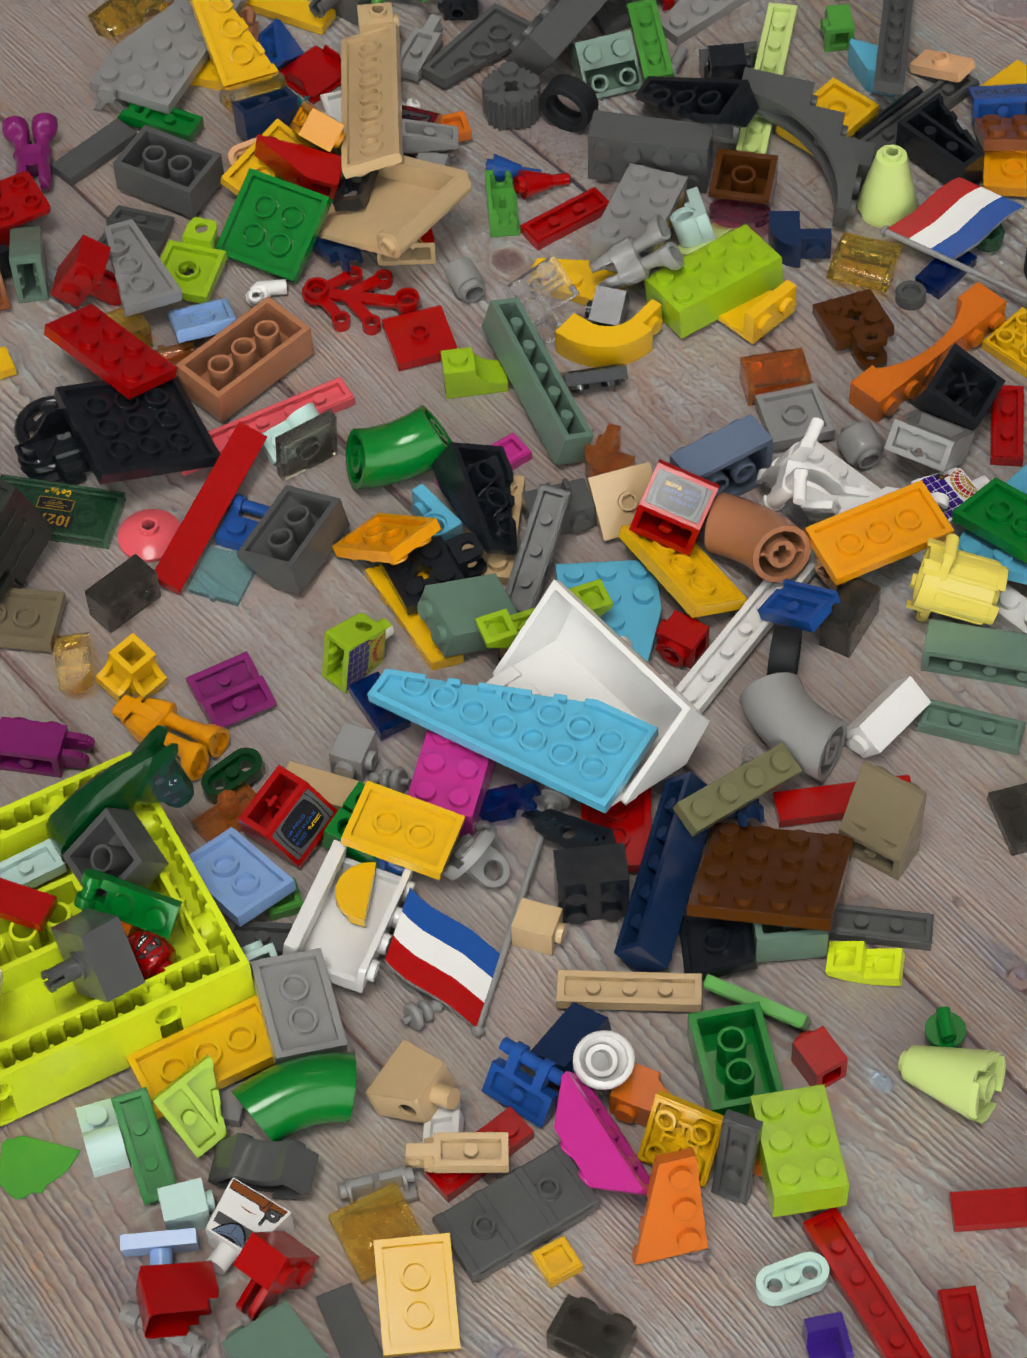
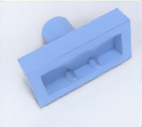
M196 1228L120 1235V1249L124 1257L149 1255L150 1265L172 1264V1253L200 1250V1240Z

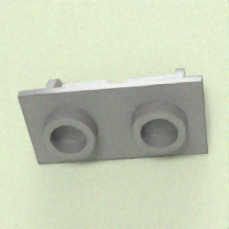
M399 1165L396 1168L352 1179L346 1178L344 1181L336 1182L345 1217L418 1199L411 1166Z

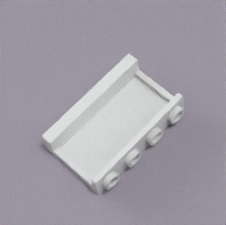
M334 840L284 942L282 955L321 948L330 982L362 993L367 981L374 982L380 967V961H377L380 954H387L392 940V935L389 934L391 928H396L402 911L401 906L406 900L409 888L411 887L414 891L416 883L411 881L413 871L405 868L402 876L376 868L365 927L348 921V917L336 906L335 886L340 876L346 870L361 862L345 857L347 846L342 845L340 841Z

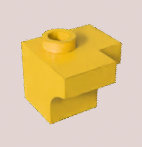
M131 633L108 652L107 663L96 675V683L118 702L126 694H132L136 698L139 696L146 699L151 698L167 684L168 677L159 668L156 661V653L139 637Z

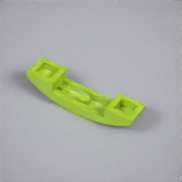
M601 578L569 588L572 593L577 595L599 617L613 608V602ZM506 608L475 618L476 626L486 647L509 648L535 608L509 615Z

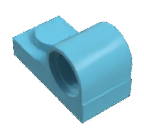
M423 484L412 489L413 505L411 508L414 515L437 518L441 530L431 538L440 535L446 544V540L463 534V522Z

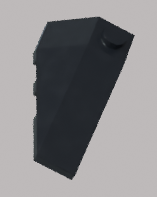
M648 76L635 94L638 101L697 123L723 127L746 128L759 109L749 81L742 79Z
M451 442L432 464L441 492L470 531L476 534L487 553L514 555L517 552L516 521L512 518V507L515 505V497L511 495L510 488L514 478L504 447Z

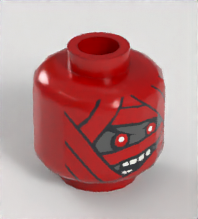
M137 931L128 938L144 980L164 972L165 967L174 964L176 950L162 936L149 931Z

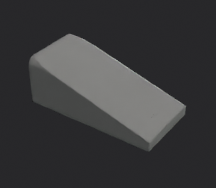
M402 119L403 154L458 149L459 130L457 126Z

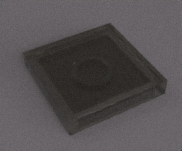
M331 409L275 437L277 475L283 482L337 455V417Z

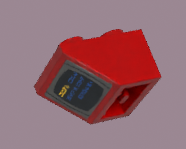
M659 459L640 500L629 530L690 556L701 534L720 485Z
M278 765L238 817V821L247 837L298 869H301L323 840L324 830L338 810L307 781Z

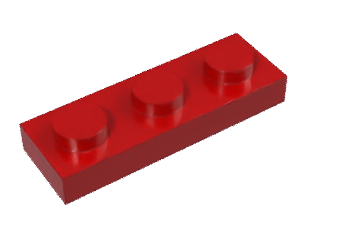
M511 1106L476 1131L508 1132L509 1157L534 1139V1131ZM424 1171L425 1178L448 1203L487 1174L431 1173Z

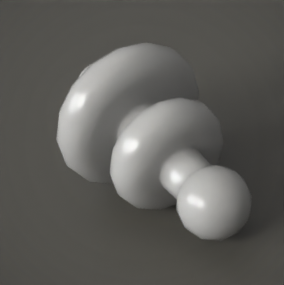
M400 766L396 767L393 771L385 769L381 774L371 772L368 775V781L376 784L380 783L384 787L401 793L405 791L406 786L411 785V779H408L406 770Z
M433 999L430 1004L425 1000L418 1001L417 1005L408 1002L403 1007L404 1017L400 1021L402 1025L408 1024L413 1030L419 1031L423 1029L424 1021L430 1022L433 1019V1012L441 1011L444 1004L436 999Z

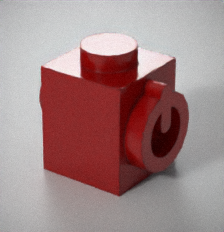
M675 610L668 620L663 619L658 625L655 637L658 638L655 649L668 664L675 667L683 665L692 669L709 647L710 627L699 622L698 619L692 618L690 615H685Z

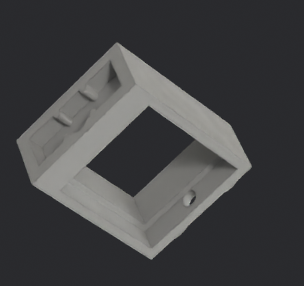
M916 409L894 419L884 449L936 470L946 472L965 462L975 432ZM917 448L922 449V455L916 453Z

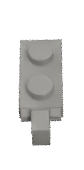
M431 14L423 28L414 27L400 50L402 78L419 82L422 77V67L433 58L442 42L443 33L441 32L443 27H441V17Z

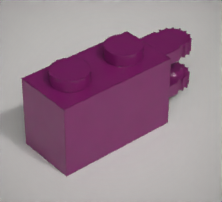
M1 717L0 770L62 778L65 767H78L80 769L88 766L90 761L89 755L80 751L92 750L95 740L88 734L70 732L67 725L54 721L39 722L23 717Z

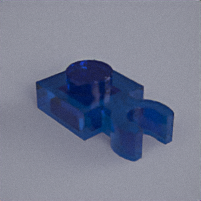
M514 783L488 789L479 816L482 820H487L490 823L515 818L517 810L522 809L525 812H530L537 809L538 805L533 800V797L540 796L542 792L535 783H527L521 788Z

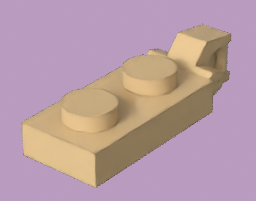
M508 1132L433 1133V1137L424 1138V1143H405V1166L424 1168L425 1172L509 1173Z

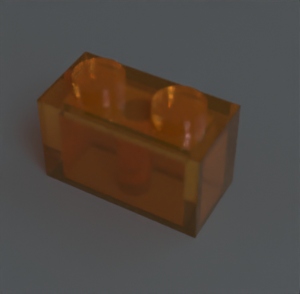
M802 347L740 357L739 379L748 406L755 405V395L811 384V374Z

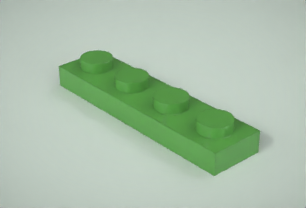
M656 0L627 3L628 15L644 81L648 76L674 77Z

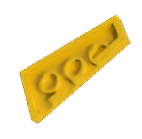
M189 0L222 91L278 76L279 70L274 63L269 61L259 41L256 42L248 30L249 27L244 19L240 18L233 8L231 0Z

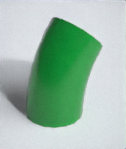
M423 405L387 423L365 428H353L349 433L346 444V469L349 482L353 489H370L393 485L433 470V462L452 440L438 419Z
M328 1052L290 1059L254 1075L231 1092L271 1141H282L300 1130L319 1124L347 1123L352 1114L355 1097L356 1055L354 1052Z

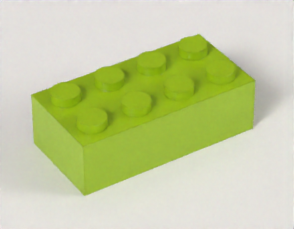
M744 224L684 256V267L679 270H670L667 267H663L650 274L649 278L644 280L646 302L648 303L651 299H654L661 303L663 321L683 339L718 320L720 315L783 283L782 257L747 224Z

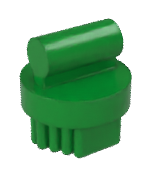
M940 1007L926 1022L925 1040L929 1046L961 1048L966 1038V1025L961 1017L951 1012L950 1007Z

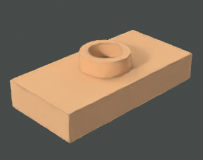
M925 49L909 66L913 74L959 83L975 68L974 58L949 54L945 51L939 52Z

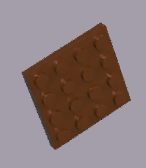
M716 823L687 904L688 916L831 931L854 850V841L838 833L823 834L807 832L805 830L773 829L768 826L742 827L735 823Z

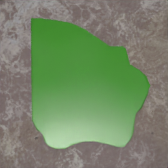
M27 1136L7 1139L1 1146L0 1186L14 1199H23L31 1193H43L48 1184L68 1171L80 1150Z

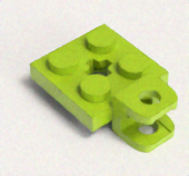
M199 217L192 218L182 235L183 242L168 240L160 260L182 290V300L195 303L209 302L227 262V252L215 249L219 237L216 236L218 229L217 223L214 220ZM199 227L207 228L205 232L196 231ZM189 269H193V274L191 275L182 274V272L185 273Z

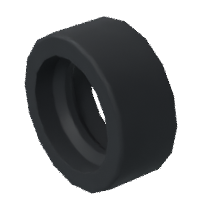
M559 74L553 77L539 97V106L548 121L559 129L568 132H579L585 129L592 120L594 110H598V99L592 88L580 78L569 74ZM557 95L567 97L573 101L580 109V112L565 106Z
M781 625L774 627L767 675L781 672L797 675L802 644L801 628Z

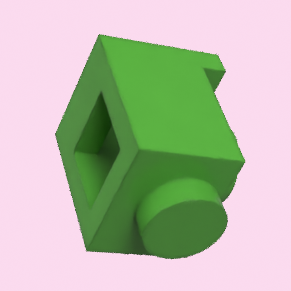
M849 4L826 6L825 18L820 20L821 34L824 36V52L848 50L849 41L851 38L854 39L855 31Z

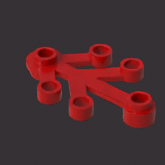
M350 266L351 270L349 272L344 271L327 281L321 277L310 278L302 288L303 300L309 305L321 306L331 317L333 329L338 332L347 331L351 326L350 315L345 311H341L333 301L344 302L362 322L363 332L367 335L378 334L381 331V321L377 315L372 314L364 305L396 308L401 314L417 311L420 307L419 293L410 287L400 289L396 292L395 296L368 293L376 288L386 290L392 287L393 275L387 269H380L375 272L374 276L363 281L362 269L359 266ZM345 284L353 286L347 290L338 289Z

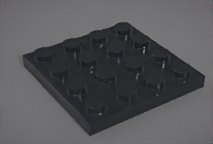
M177 375L176 378L130 400L104 380L55 387L54 398L100 485L213 467L220 456L216 445Z

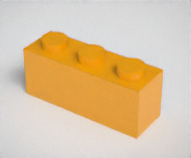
M304 100L289 126L299 136L328 152L333 147L337 149L345 136V132L342 131L344 125Z

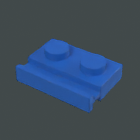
M785 579L782 582L784 586L781 589H776L758 609V613L763 621L801 628L804 631L814 633L832 612V605L834 603L839 604L841 600L838 592L835 590Z

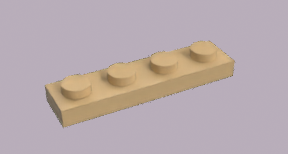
M558 970L556 1004L557 1008L567 1009L575 1002L586 1008L599 1010L701 1012L702 974Z

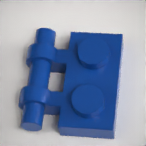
M505 1037L501 1041L499 1049L509 1055L508 1060L506 1061L498 1057L492 1061L482 1092L506 1107L511 1106L517 1114L543 1128L549 1123L559 1097L558 1092L548 1087L549 1081L560 1086L561 1076L565 1072L558 1069V1064L551 1059H542L532 1053L530 1046L521 1041L516 1043L510 1038ZM522 1064L536 1072L534 1078L520 1070Z

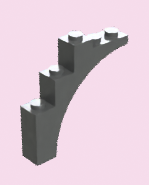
M745 67L742 80L749 81L759 106L755 115L779 125L796 137L813 154L823 169L831 188L834 207L832 227L844 229L847 217L853 218L857 200L851 199L852 194L858 195L860 184L863 185L875 158L873 154L876 143L846 137L848 126L843 125L845 113L816 106L818 96L813 95L815 82Z

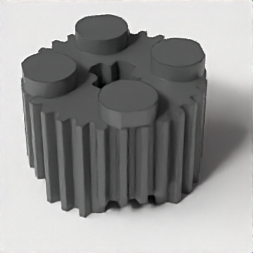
M512 61L503 62L497 71L492 70V74L488 73V77H485L482 81V108L485 117L488 118V125H493V129L498 128V131L507 130V127L513 129L516 126L519 128L520 125L523 128L530 129L531 125H535L536 121H539V113L541 112L539 106V97L541 95L540 77L534 72L531 73L530 69L525 70V67L519 68Z

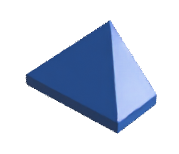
M277 18L258 35V41L265 50V55L271 63H274L278 70L304 53L281 20Z

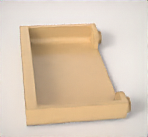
M342 142L337 149L333 147L330 152L342 156ZM403 155V162L391 168L378 169V176L364 208L356 211L345 210L336 212L332 203L318 237L388 257L398 258L471 192L472 185L467 171Z

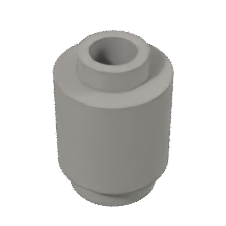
M461 257L449 263L445 270V276L457 296L467 303H473L481 299L486 291L485 281L473 261L468 257Z

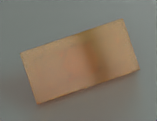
M247 783L235 792L232 790L220 792L217 796V804L192 821L193 829L206 843L231 827L239 833L242 832L238 817L257 793Z

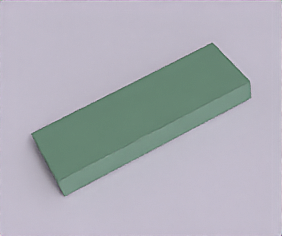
M929 699L931 703L921 713L917 732L1018 756L1026 727L1025 721Z

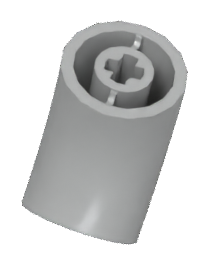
M789 672L774 673L755 680L748 685L740 694L739 703L757 734L770 749L783 742L802 769L801 772L818 781H824L833 771L841 755L847 733L845 720L832 715L819 706L808 695L801 680L795 674Z

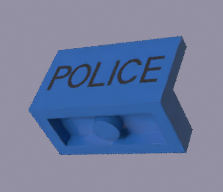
M1027 83L968 87V94L972 101V127L974 126V118H983L984 115L988 114L998 115L1001 118H1013L1017 114L1027 115Z

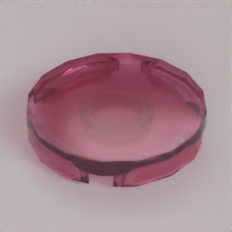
M721 199L710 204L709 218L714 219L713 221L716 224L728 228L737 229L744 224L755 223L756 228H760L768 224L770 209L763 203Z

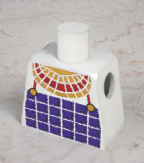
M955 467L946 472H939L913 480L911 484L922 480L930 493L939 492L949 496L948 508L943 509L941 506L939 507L953 527L954 534L958 535L964 530V527L952 521V511L988 484L990 480L985 475H982L971 481L961 468Z

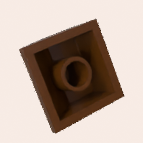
M718 148L708 197L763 204L773 203L778 175V155Z

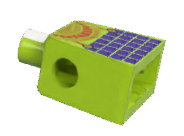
M358 613L328 629L324 634L322 677L345 694L348 693L382 663L385 640L394 633L392 624L385 618L374 621L365 613Z

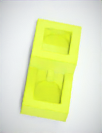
M829 941L825 972L827 976L855 983L902 986L905 954L903 948L867 949L865 941Z

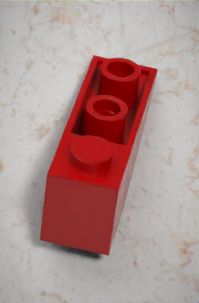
M257 135L255 157L287 182L326 195L333 200L343 177L342 156L333 152L309 148L303 144L286 142L272 136Z

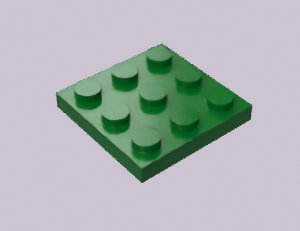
M249 168L215 249L226 251L228 259L298 284L333 200L326 195Z

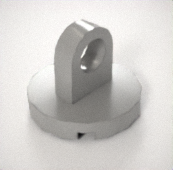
M483 820L475 825L474 828L478 831L473 836L468 833L456 843L443 871V875L450 881H453L466 873L480 886L491 889L502 886L507 882L510 876V866L505 857L490 845L497 833V828L489 821ZM488 861H493L499 868V875L494 881L488 879L484 874V866Z

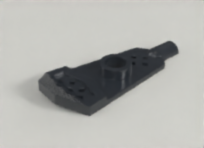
M528 805L521 815L534 822L536 832L563 849L616 844L613 829L550 808L540 811ZM567 831L575 832V835L571 838L563 837V834Z

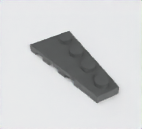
M496 3L492 4L422 67V76L443 88L454 84L513 51L509 48L510 44L525 30L530 21Z

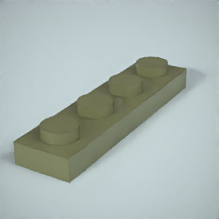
M782 742L679 801L673 807V810L693 837L795 778L801 773L802 769Z

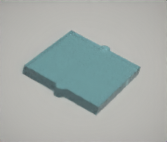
M210 546L188 587V593L209 598L211 602L220 601L239 606L256 572L237 557V550L231 552Z

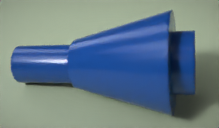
M495 153L493 159L487 158L485 170L494 171L495 181L497 182L505 180L506 171L511 173L512 181H514V177L518 175L520 169L541 172V169L522 167V165Z

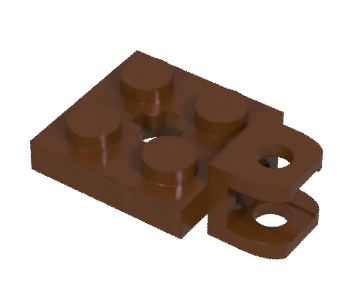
M871 289L812 304L815 319L836 351L851 347V356L856 364L864 370H867L872 365L880 367L887 364V352L883 346L887 345L888 337L894 335V324ZM875 356L877 358L874 360H869L866 357Z

